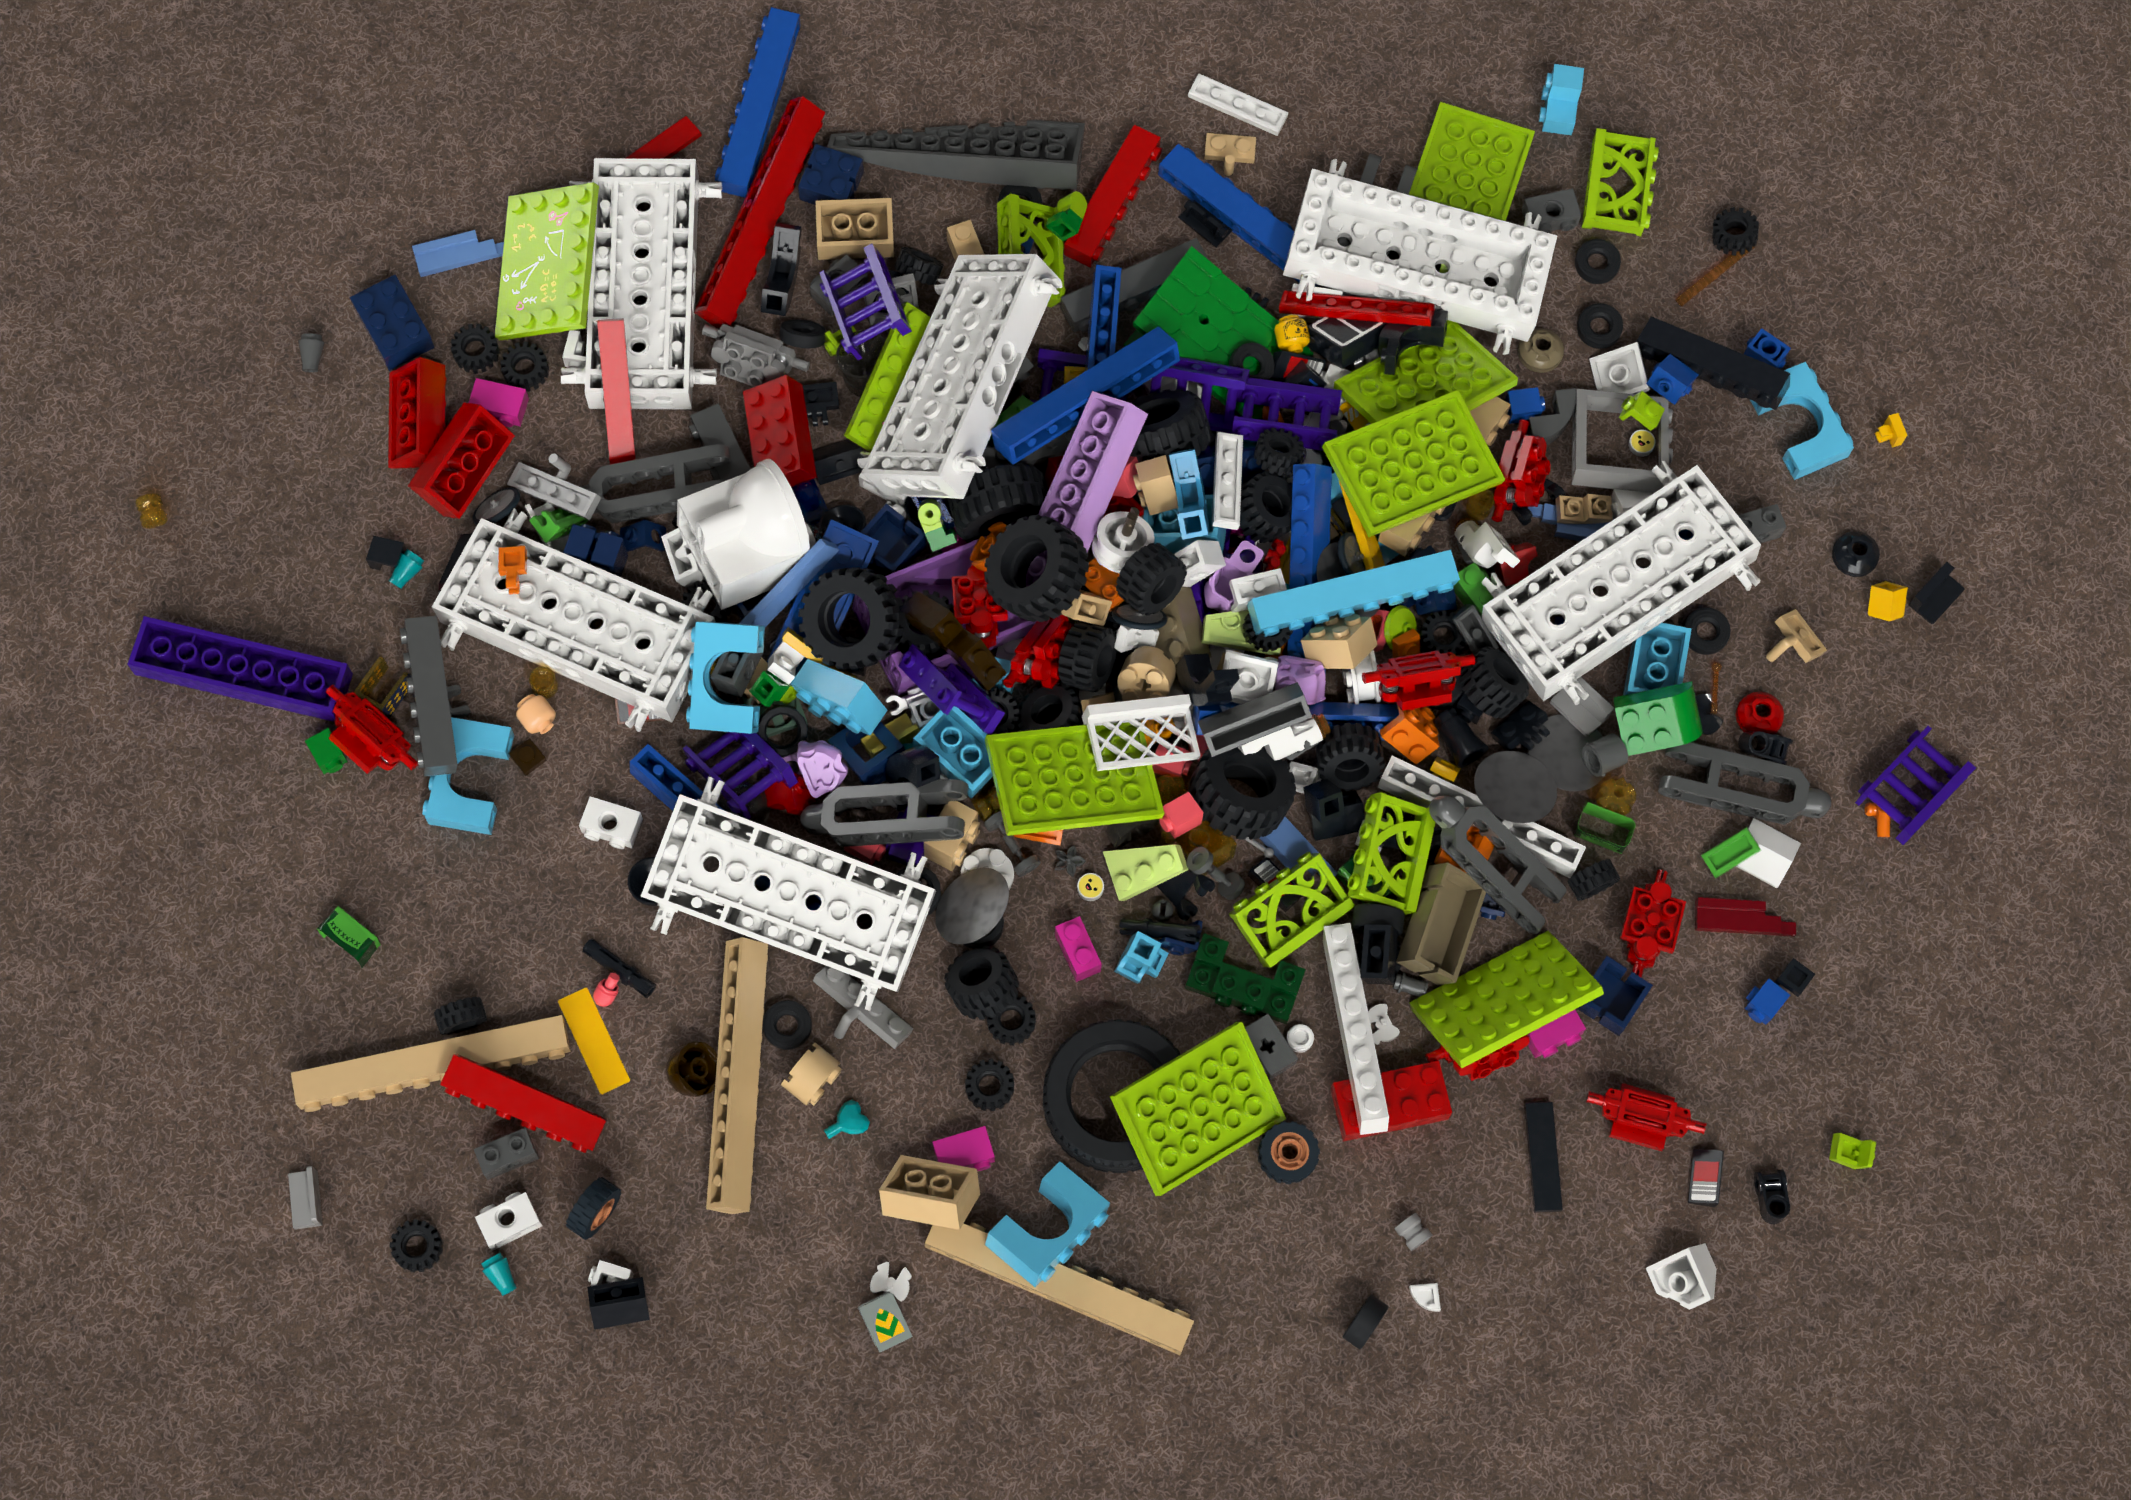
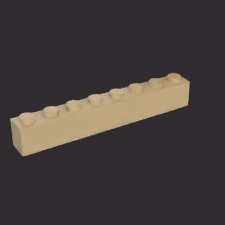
M1497 396L1470 411L1486 444L1489 446L1494 443L1498 435L1497 430L1499 428L1504 429L1510 419L1508 411L1511 404ZM1445 507L1381 532L1378 542L1405 557L1410 549L1415 550L1422 539L1420 535L1423 531L1428 532L1435 521L1434 516L1436 513L1441 515Z

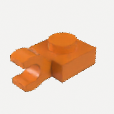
M525 546L499 548L498 572L500 576H506V588L509 589V595L520 594L519 575L527 574V549Z

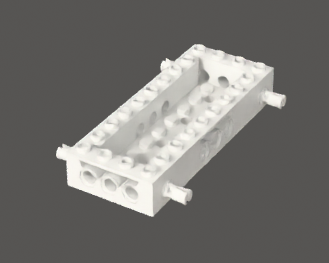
M594 158L592 182L599 186L588 301L586 366L584 368H561L563 375L561 376V384H584L589 409H605L597 321L624 318L632 409H692V387H694V384L717 385L716 368L694 369L693 367L698 200L702 197L722 198V182H699L696 159ZM569 181L570 186L590 183L581 181ZM640 203H649L651 207L645 212L639 211L637 206ZM639 249L649 251L648 256L645 258H638L635 256V253ZM639 295L647 297V302L643 305H637L633 301ZM640 342L645 344L646 348L642 352H634L632 346Z
M1337 159L1331 160L1329 173L1316 169L1311 170L1283 272L1284 276L1300 280L1298 291L1296 292L1298 299L1301 298L1304 289H1307L1306 301L1312 300L1314 287L1317 284L1365 298L1435 304V310L1448 311L1449 321L1497 333L1493 351L1496 353L1502 342L1503 355L1509 354L1512 338L1528 342L1537 323L1557 235L1538 230L1542 218L1539 214L1534 224H1531L1532 212L1526 213L1523 226L1345 178L1343 176L1347 164L1343 161L1339 171H1336ZM1346 237L1350 240L1351 244L1346 247L1341 246L1337 239ZM1390 250L1396 251L1399 254V259L1392 260L1388 258L1386 252ZM1435 265H1446L1448 268V272H1438L1435 268ZM1484 278H1494L1497 285L1493 287L1486 285Z
M1037 254L958 255L949 278L937 279L941 283L935 285L936 293L941 295L872 451L860 452L865 458L857 459L859 467L864 468L862 474L885 495L964 499L974 473L983 472L978 466H986L982 455L992 434L991 429L996 425L1051 295L1060 294L1056 288H1062L1061 279Z
M1662 461L1661 467L1659 468L1656 465L1652 469V473L1664 485L1663 488L1508 590L1499 580L1496 573H1491V581L1487 577L1482 580V585L1486 587L1494 598L1483 605L1482 620L1543 701L1564 689L1573 700V703L1578 705L1580 701L1579 696L1585 700L1589 694L1576 679L1734 574L1747 591H1750L1752 584L1756 587L1761 580L1748 566L1756 561L1761 547L1760 542L1698 465L1677 477L1666 461ZM1683 529H1687L1692 532L1693 537L1689 540H1684L1678 533ZM1641 557L1647 558L1651 565L1647 568H1640L1637 566L1636 560ZM1603 586L1607 589L1608 593L1603 597H1599L1594 594L1593 588ZM1554 614H1559L1564 617L1565 622L1561 625H1554L1550 621V617Z
M515 508L511 511L504 527L481 518L432 605V609L439 621L448 626L440 640L441 646L445 648L448 645L449 649L454 651L462 633H466L634 706L625 725L629 728H632L634 725L638 732L641 731L649 713L672 723L688 694V684L693 676V669H690V656L694 653V643L691 641L692 628L695 627L696 622H716L713 616L703 613L713 594L708 590L703 594L701 587H697L689 606L522 536L518 532L528 516L522 511L518 515ZM525 546L527 549V574L519 575L520 594L509 595V589L497 588L498 582L506 579V576H500L498 572L499 548ZM548 599L557 600L556 606L552 609L543 608V604ZM594 619H602L604 621L599 629H591L590 623ZM649 639L651 643L648 648L641 650L636 647L638 641Z
M709 776L701 799L694 800L681 794L679 795L641 897L655 901L659 906L653 925L650 928L651 930L657 931L663 920L661 933L667 935L675 912L678 913L679 910L861 978L863 984L854 1005L860 1007L867 995L865 1010L871 1011L878 988L885 987L899 992L936 893L935 889L922 885L921 881H919L928 858L922 856L918 865L914 867L917 854L911 852L904 875L898 876L718 809L716 803L725 782L719 780L712 791L714 778ZM709 857H716L719 860V868L715 872H708L704 867V862ZM759 876H767L770 879V887L766 891H759L755 887V881ZM810 895H818L821 898L822 903L819 909L809 910L807 908L806 900ZM861 914H869L872 917L873 923L869 929L863 930L858 927L857 919Z

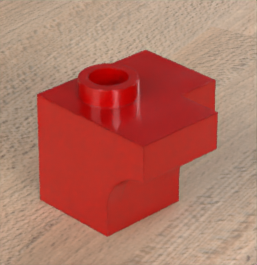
M1529 542L1519 545L1511 543L1509 545L1520 559V562L1514 568L1506 562L1500 564L1497 561L1493 565L1497 577L1505 587L1516 584L1529 576L1528 565L1533 558L1538 556L1536 546Z
M796 773L794 775L798 783L793 787L789 788L781 781L780 783L775 782L764 791L767 807L778 810L786 809L787 813L800 815L806 806L815 803L816 800L815 797L811 796L803 775Z

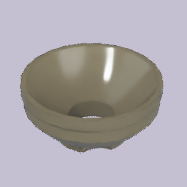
M1535 328L1528 342L1520 340L1517 352L1521 363L1526 368L1534 372L1544 373L1552 371L1561 363L1564 346L1561 338L1553 331L1546 328ZM1545 339L1549 342L1550 348L1545 351L1539 350L1536 347V341Z

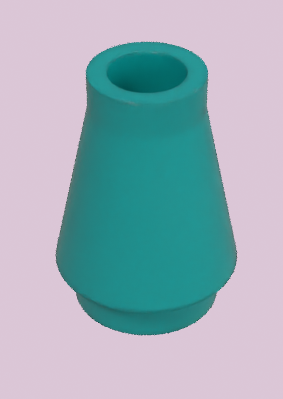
M407 549L404 554H401L398 566L394 569L388 581L402 589L423 568L421 565L424 563V560Z
M498 1253L481 1263L484 1268L482 1272L500 1291L502 1296L517 1288L507 1257L503 1258L502 1254Z

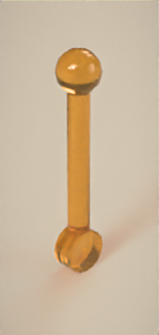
M1714 662L1711 666L1714 671L1712 714H1716L1718 709L1719 671L1722 668L1719 662Z

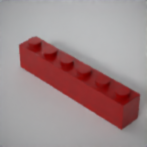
M1137 125L1132 127L1087 204L1078 234L1066 240L1064 244L1065 256L1090 268L1094 261L1099 262L1105 250L1103 245L1106 240L1110 242L1116 232L1114 226L1118 220L1123 221L1128 210L1126 207L1128 202L1135 200L1139 192V183L1141 180L1146 181L1151 171L1150 164L1152 161L1157 162L1161 155V137Z
M457 1053L453 1055L440 1083L441 1086L446 1087L444 1092L457 1098H460L461 1094L471 1098L469 1103L479 1108L485 1109L487 1105L497 1109L496 1115L510 1120L512 1116L522 1120L521 1126L536 1131L537 1127L547 1131L545 1136L555 1141L561 1142L563 1138L573 1142L571 1147L583 1153H586L588 1149L594 1150L607 1122V1119Z

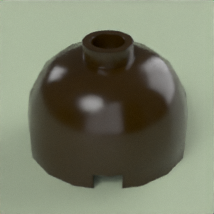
M691 1042L676 1048L671 1053L666 1064V1075L672 1088L680 1094L689 1097L711 1093L715 1089L717 1053L714 1048L705 1042Z

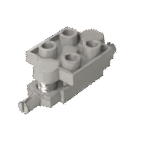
M707 324L703 327L702 335L716 339L712 347L711 357L718 363H721L720 375L756 387L782 377L785 373L788 374L792 367L805 372L809 369L810 362L797 358L794 349L783 346V341L738 325L733 328L722 324L720 329L708 326Z

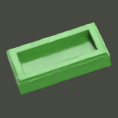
M1746 827L1701 856L1713 876L1718 878L1762 850Z

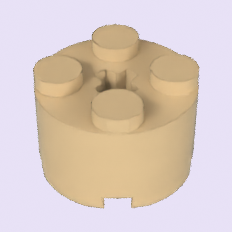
M1142 646L1135 649L1134 652L1126 657L1118 676L1117 684L1122 700L1131 701L1167 697L1176 676V667L1171 658L1169 660L1163 655L1164 652L1156 647Z
M816 1042L812 1045L814 1052L808 1049L789 1072L790 1076L788 1079L790 1081L787 1082L784 1079L781 1083L782 1087L806 1106L809 1103L814 1106L824 1094L825 1090L822 1087L825 1083L828 1082L831 1085L842 1070L839 1067L841 1063Z

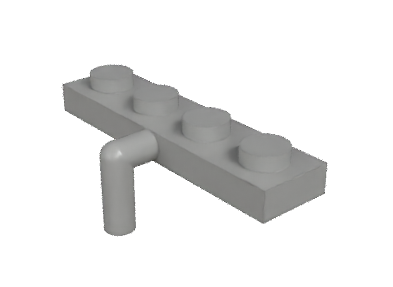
M551 454L548 459L549 462L559 469L555 477L518 462L507 483L508 486L590 521L601 497L596 493L565 481L571 471L570 464L557 454Z
M825 966L815 975L813 982L848 1010L842 1016L834 1032V1036L837 1039L844 1038L851 1022L856 1018L894 1049L913 1031L910 1025L876 997L871 1006V1011L865 1010L867 995L860 1007L855 1006L854 1003H856L862 986L847 973Z

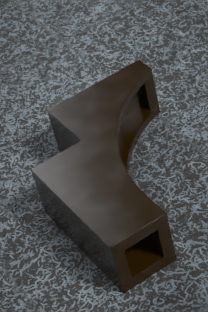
M918 591L900 609L902 613L905 612V617L914 628L944 649L986 691H989L1007 674L983 641L964 629L953 613Z

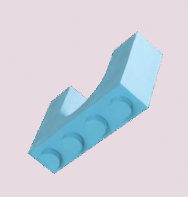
M1806 362L1784 370L1791 373L1790 387L1778 406L1786 404L1800 405L1813 414L1818 425V434L1814 438L1787 449L1782 458L1794 480L1847 458L1854 448L1851 436L1845 433L1841 426L1840 416L1836 411L1832 410L1827 393L1821 390L1814 370L1809 369ZM1750 400L1758 415L1772 410V408L1761 407L1755 401Z
M706 621L696 622L691 632L694 653L690 656V669H693V676L688 684L691 707H688L686 713L687 722H690L689 729L749 734L759 731L760 706L733 704L719 698L711 686L710 671L715 660L726 652L763 653L765 626Z
M451 717L457 764L463 759L474 755L509 760V753L511 752L514 739L511 727ZM451 774L430 776L428 788L431 790L429 800H425L423 805V815H425L428 824L492 835L497 813L494 802L470 799L458 795L451 788Z
M1060 1161L1042 1178L1039 1192L1064 1213L1069 1229L1060 1237L1040 1239L1030 1235L1009 1216L1005 1215L988 1232L985 1242L986 1247L1034 1287L1041 1281L1047 1282L1056 1270L1054 1268L1060 1262L1062 1264L1067 1262L1073 1254L1072 1249L1077 1244L1082 1246L1090 1237V1231L1095 1226L1101 1227L1109 1216L1107 1210L1110 1202Z

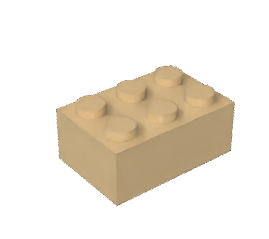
M892 198L816 201L818 260L841 259L846 254L851 259L867 258L864 247L873 243L883 258L894 257Z
M900 1155L880 1187L879 1193L884 1216L960 1230L980 1196L978 1173L975 1168Z

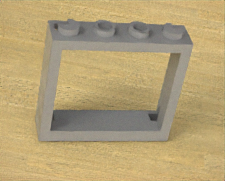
M1576 389V404L1572 414V485L1655 493L1664 487L1656 475L1652 473V470L1586 464L1587 410L1621 413L1623 401L1628 396L1636 394ZM1650 396L1665 408L1658 423L1660 468L1662 461H1666L1669 466L1673 458V449L1669 448L1673 436V429L1669 428L1673 410L1668 408V400L1666 398Z

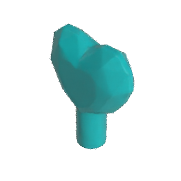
M850 1100L845 1102L837 1114V1122L824 1129V1132L828 1139L842 1131L848 1134H862L868 1130L870 1121L867 1116L861 1114L859 1103Z

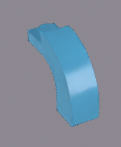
M1196 449L1169 453L1176 488L1177 516L1182 540L1208 535V512Z

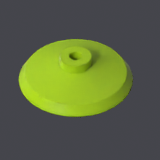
M1396 606L1387 616L1384 635L1390 649H1392V639L1411 629L1417 630L1415 616L1406 606Z

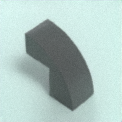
M1576 388L1555 390L1552 398L1554 415L1530 417L1527 435L1544 437L1547 445L1559 438L1567 428L1574 412Z

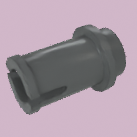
M1402 972V974L1397 973L1395 975L1392 989H1396L1397 993L1402 991L1420 997L1426 994L1428 982L1408 977L1406 973Z

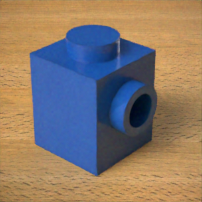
M1538 387L1507 392L1504 401L1511 404L1508 411L1510 416L1509 424L1519 423V420L1528 421L1530 417L1541 416L1542 411H1545V400L1543 396L1539 395Z
M1768 978L1760 989L1755 986L1748 994L1746 999L1750 1002L1744 1009L1748 1011L1749 1017L1755 1022H1762L1767 1025L1789 998L1790 994Z

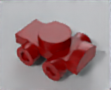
M1279 539L1273 541L1271 545L1273 550L1269 548L1262 561L1266 564L1263 572L1275 570L1279 567L1281 563L1280 558L1286 552V547L1283 545L1284 541Z

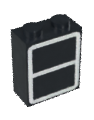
M1322 317L1307 326L1310 336L1308 347L1326 358L1329 362L1343 369L1379 348V336L1387 323Z

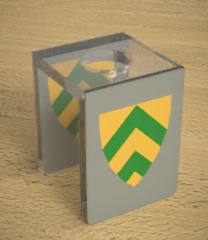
M886 1292L858 1306L862 1319L879 1353L913 1337L892 1293Z

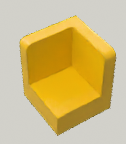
M1887 581L1871 585L1868 615L1886 621L1902 618L1905 612L1908 587Z

